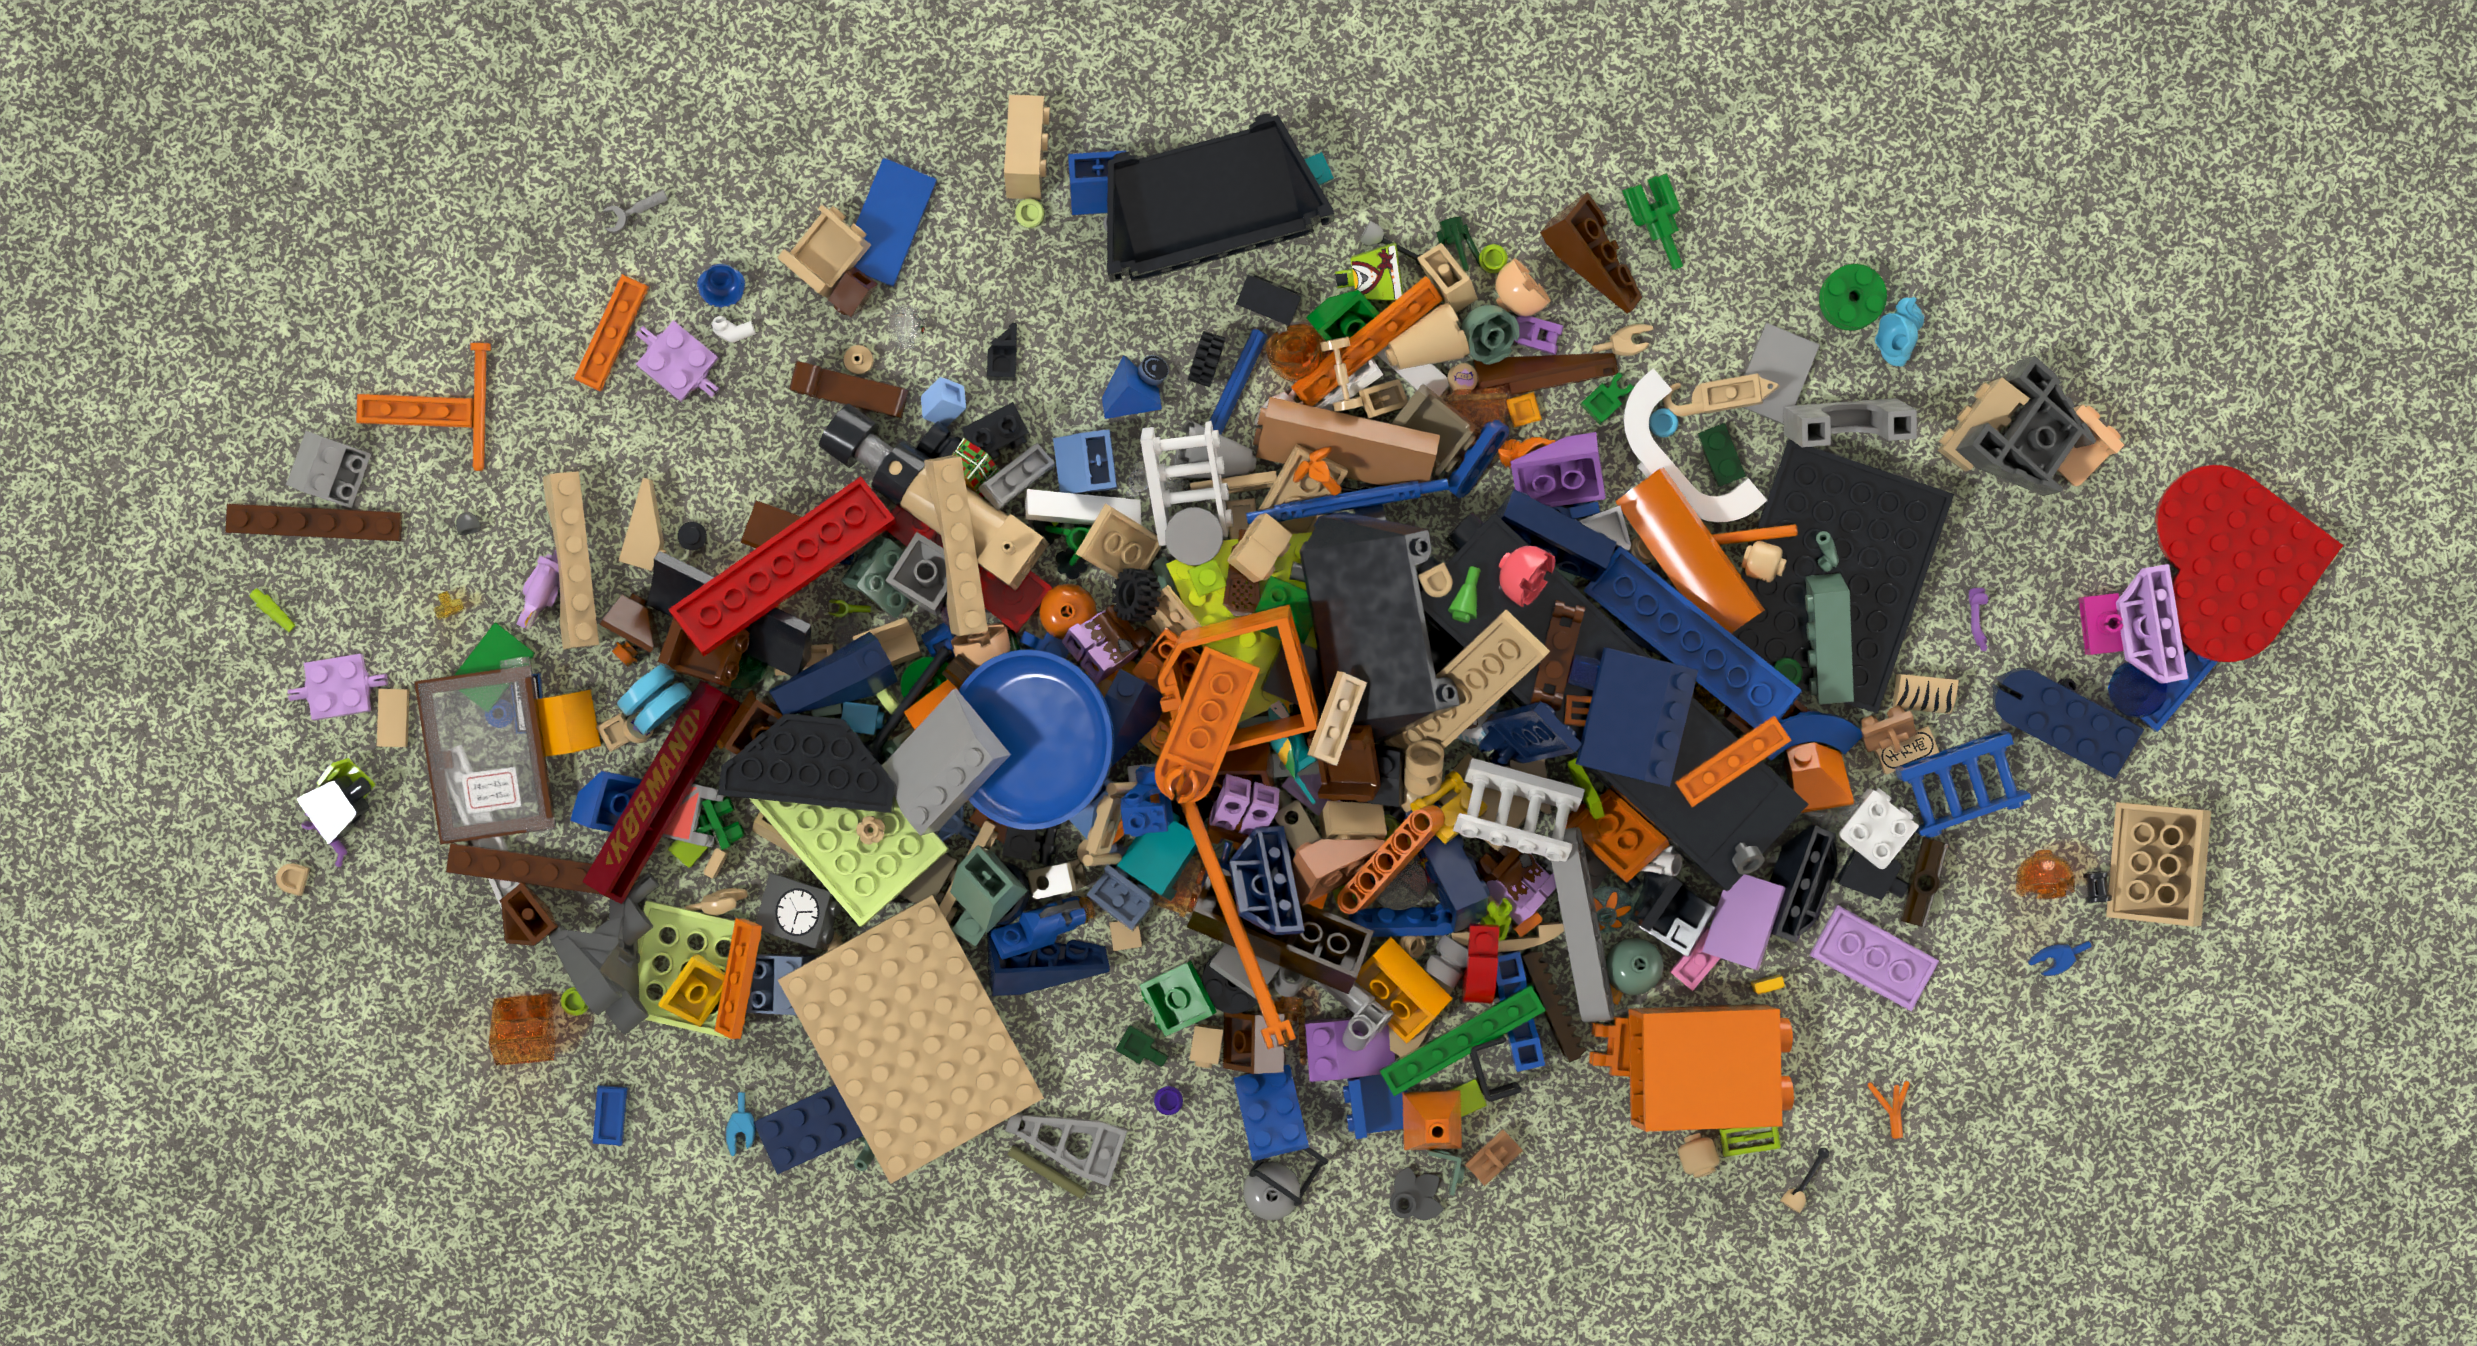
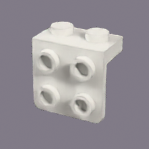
M1867 788L1860 797L1864 800L1863 803L1840 830L1839 836L1877 868L1885 869L1919 825L1912 821L1914 816L1902 806L1897 809L1890 803L1892 798L1879 788L1876 791Z

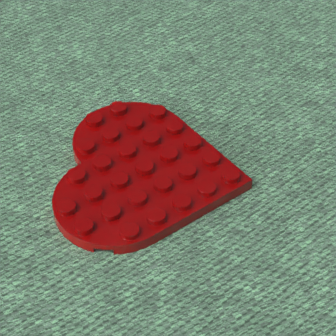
M2224 465L2198 467L2177 477L2162 494L2155 514L2159 547L2167 560L2178 569L2173 577L2172 584L2182 644L2194 654L2216 662L2242 661L2259 654L2268 647L2344 546L2251 476L2236 468Z

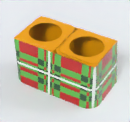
M963 438L953 456H961L966 486L983 498H986L978 488L998 473L999 470L985 451Z

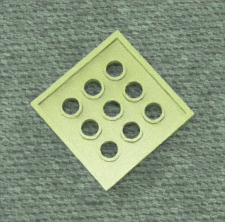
M647 900L644 906V913L652 923L653 928L638 939V953L640 955V962L638 963L639 1000L649 1014L645 1020L728 1038L714 1031L718 1011L710 1013L702 1026L699 1027L661 1008L658 1005L661 999H652L648 994V988L651 984H659L663 988L664 996L681 973L683 965L697 954H700L713 965L726 972L728 956L720 955L717 945L721 940H727L731 943L735 920ZM671 927L675 930L676 939L673 943H665L662 940L661 931L663 928ZM697 933L704 938L702 949L695 950L690 946L689 938L692 934ZM663 955L669 959L670 966L667 971L662 972L656 969L654 961L657 956Z

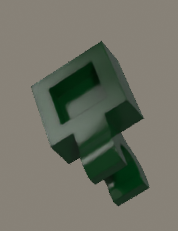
M1131 1024L1115 1049L1138 1064H1141L1143 1059L1146 1058L1162 1067L1169 1057L1158 1049L1151 1047L1155 1038Z

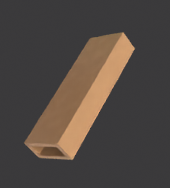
M1269 397L1267 408L1261 407L1257 424L1263 425L1262 429L1256 428L1253 445L1258 446L1256 458L1283 464L1286 463L1296 444L1311 451L1330 446L1332 450L1326 458L1348 469L1345 478L1388 486L1417 480L1418 483L1430 481L1440 435Z

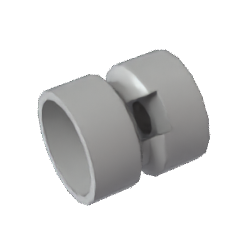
M1443 935L1436 945L1437 954L1430 955L1423 969L1445 984L1455 988L1463 975L1461 968L1467 965L1468 948L1451 939L1450 936Z

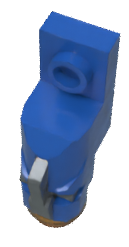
M1073 896L1058 900L1043 907L1023 912L1019 922L992 930L991 938L1002 960L1052 945L1055 943L1057 935L1072 931L1079 925L1087 924L1095 916L1094 907L1087 896Z

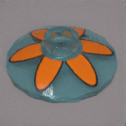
M1603 886L1592 889L1600 933L1614 932L1625 926L1632 917L1634 909L1631 897L1624 890L1617 887Z

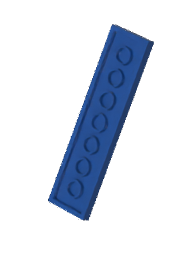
M1619 546L1611 556L1607 569L1597 581H1591L1584 589L1588 595L1674 664L1698 670L1696 681L1754 728L1772 716H1775L1779 721L1803 692L1622 546Z

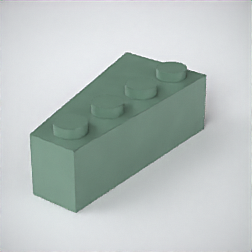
M1840 573L1805 576L1807 591L1805 604L1809 617L1806 629L1808 640L1811 643V650H1808L1809 668L1813 669V678H1809L1810 695H1815L1818 704L1854 702L1850 591Z

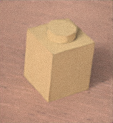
M1195 1023L1190 1060L1195 1061V1066L1212 1068V1064L1219 1063L1224 1027Z

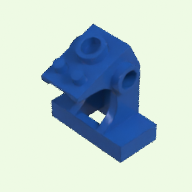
M1140 766L1135 771L1137 785L1121 799L1124 835L1130 834L1131 836L1138 837L1146 833L1167 832L1168 826L1174 821L1171 800L1160 791L1155 781V767ZM1159 793L1160 803H1151L1150 795Z

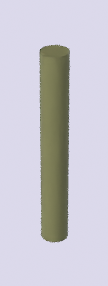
M1014 1145L1007 1154L1080 1199L1083 1198L1087 1191L1086 1188Z

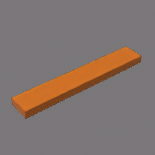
M1426 276L1349 338L1350 346L1339 348L1342 363L1346 364L1348 377L1384 349L1390 341L1407 330L1443 300L1430 279ZM1334 352L1291 386L1304 405L1314 406L1339 386L1334 365H1336Z

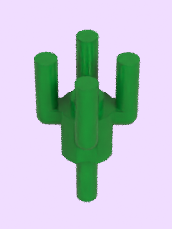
M1665 173L1647 179L1656 201L1649 204L1641 184L1622 190L1635 225H1646L1652 241L1661 239L1672 270L1683 267V263L1671 234L1679 231L1673 214L1679 212L1680 205L1668 174Z

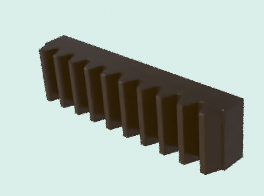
M1528 950L1521 954L1524 970L1546 1009L1544 1011L1545 1017L1565 1061L1570 1063L1581 1058L1586 1048L1576 1046L1582 1039L1577 1035H1572L1577 1029L1576 1026L1567 1025L1572 1017L1568 1014H1562L1567 1009V1006L1562 1003L1558 1004L1562 995L1553 993L1558 987L1557 984L1553 982L1548 983L1553 974L1543 972L1548 963L1538 961L1544 955L1543 952Z

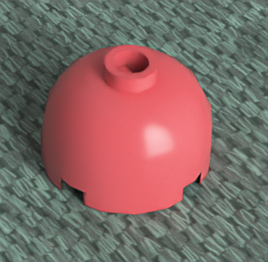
M1523 546L1512 553H1506L1499 563V568H1501L1499 581L1504 594L1521 607H1524V603L1526 605L1531 604L1546 586L1547 581L1544 580V576L1547 571L1553 572L1556 562L1555 556L1534 546Z

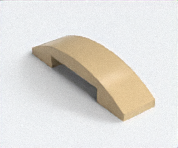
M1563 921L1539 923L1536 926L1537 935L1510 937L1501 940L1498 943V952L1524 950L1546 943L1564 932ZM1469 930L1452 932L1450 937L1458 943L1468 946Z

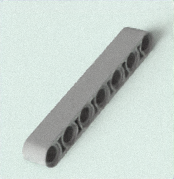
M1579 827L1567 828L1563 841L1573 845L1569 857L1565 862H1551L1580 1015L1584 1023L1613 1020L1614 1003L1583 837ZM1553 830L1548 832L1549 838H1552Z

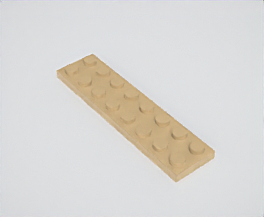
M1505 610L1436 675V678L1447 677L1454 681L1460 705L1384 742L1388 746L1404 748L1405 762L1408 746L1419 740L1436 742L1442 749H1445L1545 658L1550 651L1508 610Z

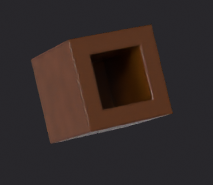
M854 267L844 274L828 301L834 304L836 311L852 317L861 311L878 284Z

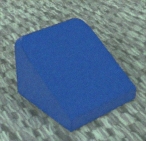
M946 621L921 635L932 657H935L942 646H946L952 651L948 659L955 656L951 640L955 636L951 633Z

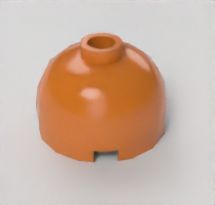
M1071 583L1057 585L1049 590L1042 599L1039 609L1041 623L1049 634L1063 640L1069 628L1076 624L1081 625L1097 615L1096 602L1091 594L1079 585Z

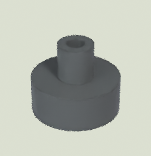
M1740 843L1735 847L1737 853L1734 855L1732 863L1739 874L1754 872L1764 863L1765 859L1757 846L1747 847L1746 843Z

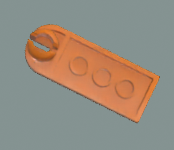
M1204 646L1155 766L1154 775L1157 786L1170 800H1173L1175 796L1174 791L1182 774L1186 775L1176 799L1178 803H1193L1201 800L1208 794L1256 681L1260 667Z

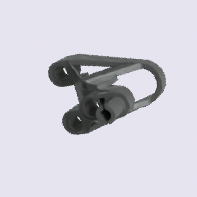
M650 872L646 873L644 877L632 886L623 904L612 899L609 900V920L592 933L567 930L561 925L548 935L571 981L586 1005L598 1016L605 1011L613 1024L625 1035L649 1016L639 1000L638 963L640 962V955L638 953V939L651 930L653 925L638 903L656 888L660 887V884Z

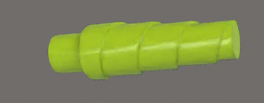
M258 588L250 593L249 597L257 603L256 607L267 614L273 621H276L288 632L294 629L295 624L268 594L264 595Z

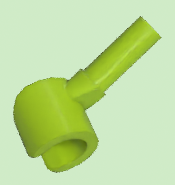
M831 599L829 603L839 604L840 607L836 613L828 612L832 616L844 617L847 613L871 612V606L852 605L838 599Z

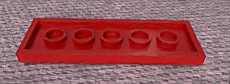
M896 505L891 512L896 523L886 531L905 546L909 545L917 532L943 548L940 534L902 507L899 508ZM978 564L985 609L1018 634L1040 606L1042 599L1053 587L1030 570L1015 591Z

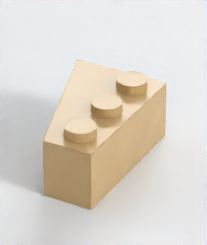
M1009 94L1004 165L1007 198L1041 200L1042 177H1046L1047 159H1043V151H1048V133H1044V125L1050 124V107H1045L1044 96Z

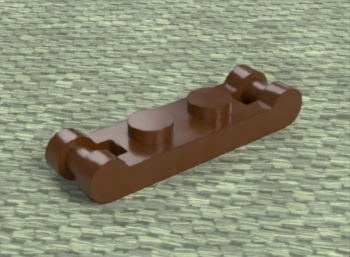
M1555 600L1544 646L1550 652L1539 663L1530 704L1546 703L1556 711H1560L1568 674L1585 611L1584 606L1576 605L1571 607L1564 605L1565 602ZM1561 617L1572 619L1570 628L1559 625ZM1545 683L1555 686L1554 694L1543 692Z

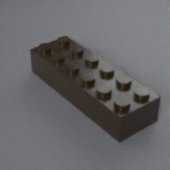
M1221 868L1236 905L1230 871ZM1207 875L1187 928L1236 948L1213 886ZM1300 902L1304 933L1274 935L1240 917L1255 956L1346 994H1349L1357 979L1374 933L1373 930L1310 904L1302 906Z

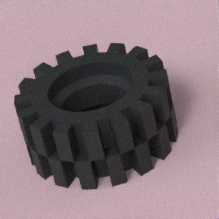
M1203 331L1192 362L1188 381L1207 387L1211 386L1224 347L1225 337Z
M1123 569V572L1118 574L1119 579L1114 581L1116 588H1112V593H1115L1112 603H1116L1113 607L1114 612H1118L1117 616L1122 618L1121 620L1137 622L1151 620V615H1155L1157 612L1155 607H1159L1160 604L1157 601V597H1161V592H1157V589L1160 588V583L1156 582L1157 576L1153 575V572L1150 570Z

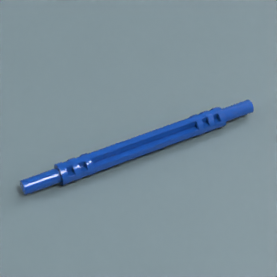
M1447 478L1418 483L1417 480L1347 492L1335 496L1330 495L1274 505L1275 508L1248 512L1246 516L1248 524H1251L1258 515L1267 513L1274 520L1277 519V522L1421 498V494L1449 490Z

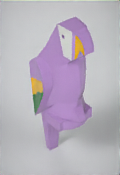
M556 550L553 555L539 556L538 565L523 587L525 606L516 624L525 629H531L541 610L547 606L552 607L559 592L560 580Z

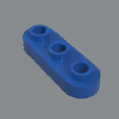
M1500 420L1490 421L1484 425L1481 430V436L1475 445L1467 450L1460 467L1450 475L1448 479L1449 491L1456 497L1463 498L1473 489L1498 452V449L1505 442L1509 434V427Z

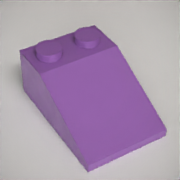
M1596 432L1567 436L1510 461L1515 490L1528 494L1531 498L1546 506L1556 507L1606 499Z
M1352 1017L1305 1020L1310 1082L1381 1074L1380 1069L1395 1061V1053L1390 1051L1389 1026L1386 1025L1380 1033H1377L1363 1050L1352 1051L1344 1045L1342 1040L1343 1033ZM1353 1030V1033L1355 1035L1361 1037L1363 1036V1034L1360 1031Z

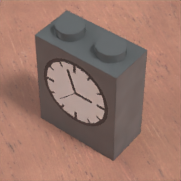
M769 873L756 924L762 926V932L812 948L827 949L828 944L833 940L835 918L839 915L842 905L826 887L784 874Z

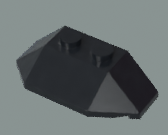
M1810 825L1783 844L1769 882L1783 886L1786 890L1771 934L1796 943L1800 935L1805 933L1818 920L1838 866L1837 849L1834 842L1836 840V833Z

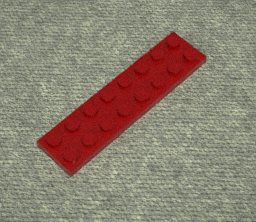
M860 476L668 610L704 657L896 523L895 518Z

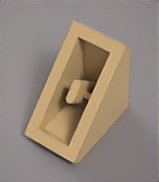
M1400 379L1363 389L1357 394L1358 397L1362 398V408L1366 419L1370 420L1402 409L1408 402Z

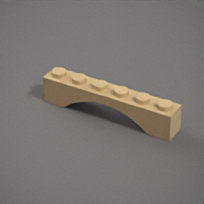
M951 455L924 460L928 489L937 514L944 548L947 576V611L951 633L963 636L988 631L961 456Z
M579 471L549 474L543 477L546 507L553 529L558 559L563 649L599 645Z

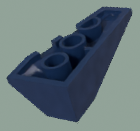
M994 929L987 932L988 976L992 996L1022 995L1110 971L1106 946L1077 940H1070L1067 944L1055 942L1052 945L1002 960L991 938V932Z

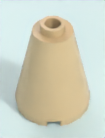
M1449 303L1441 304L1388 343L1389 349L1385 350L1391 366L1396 365L1401 370L1461 359L1470 354L1464 331L1460 330L1457 321H1459L1458 317Z

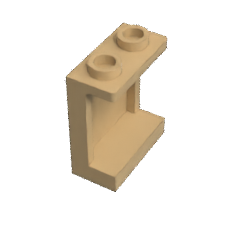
M821 204L818 208L822 212L791 252L784 249L777 258L817 293L828 299L844 274L857 264L871 244L864 239L867 234L854 223L850 227L843 221L846 216L834 206L828 209Z

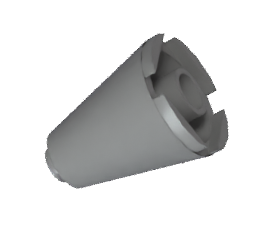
M1188 420L1185 422L1181 432L1186 433L1185 437L1205 434V427ZM1219 434L1220 447L1216 448L1218 457H1223L1225 474H1221V478L1253 473L1256 465V456L1252 455V449ZM1207 446L1176 450L1174 465L1209 461ZM1211 473L1178 476V478H1212Z

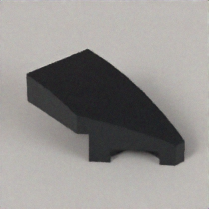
M1012 323L1002 335L990 342L991 346L988 348L987 380L1016 381L1017 323Z

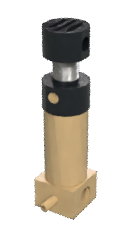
M851 404L845 405L834 416L823 432L818 446L848 468L857 461L862 463V465L875 473L871 483V487L899 508L902 507L941 535L937 514L928 489L924 460L931 458L906 440L900 442L894 449L888 446V444L876 437L879 425ZM966 486L977 562L1016 591L1049 543L1044 537L1012 514L1007 515L1000 509L997 511L988 500Z

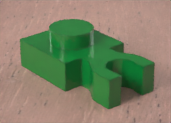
M1620 372L1613 377L1608 388L1603 383L1600 384L1580 404L1599 425L1622 405L1618 398L1628 395L1634 388L1631 384L1625 389H1620L1617 386V382L1623 377Z

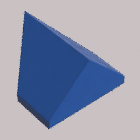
M1123 355L1102 396L1105 419L1161 410L1159 388L1156 385L1153 386L1145 383L1138 374V368Z

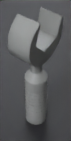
M662 190L636 202L632 208L626 211L617 206L605 208L604 212L614 211L619 218L615 227L605 229L612 233L622 231L627 225V216L633 213L640 214L668 201L665 191Z

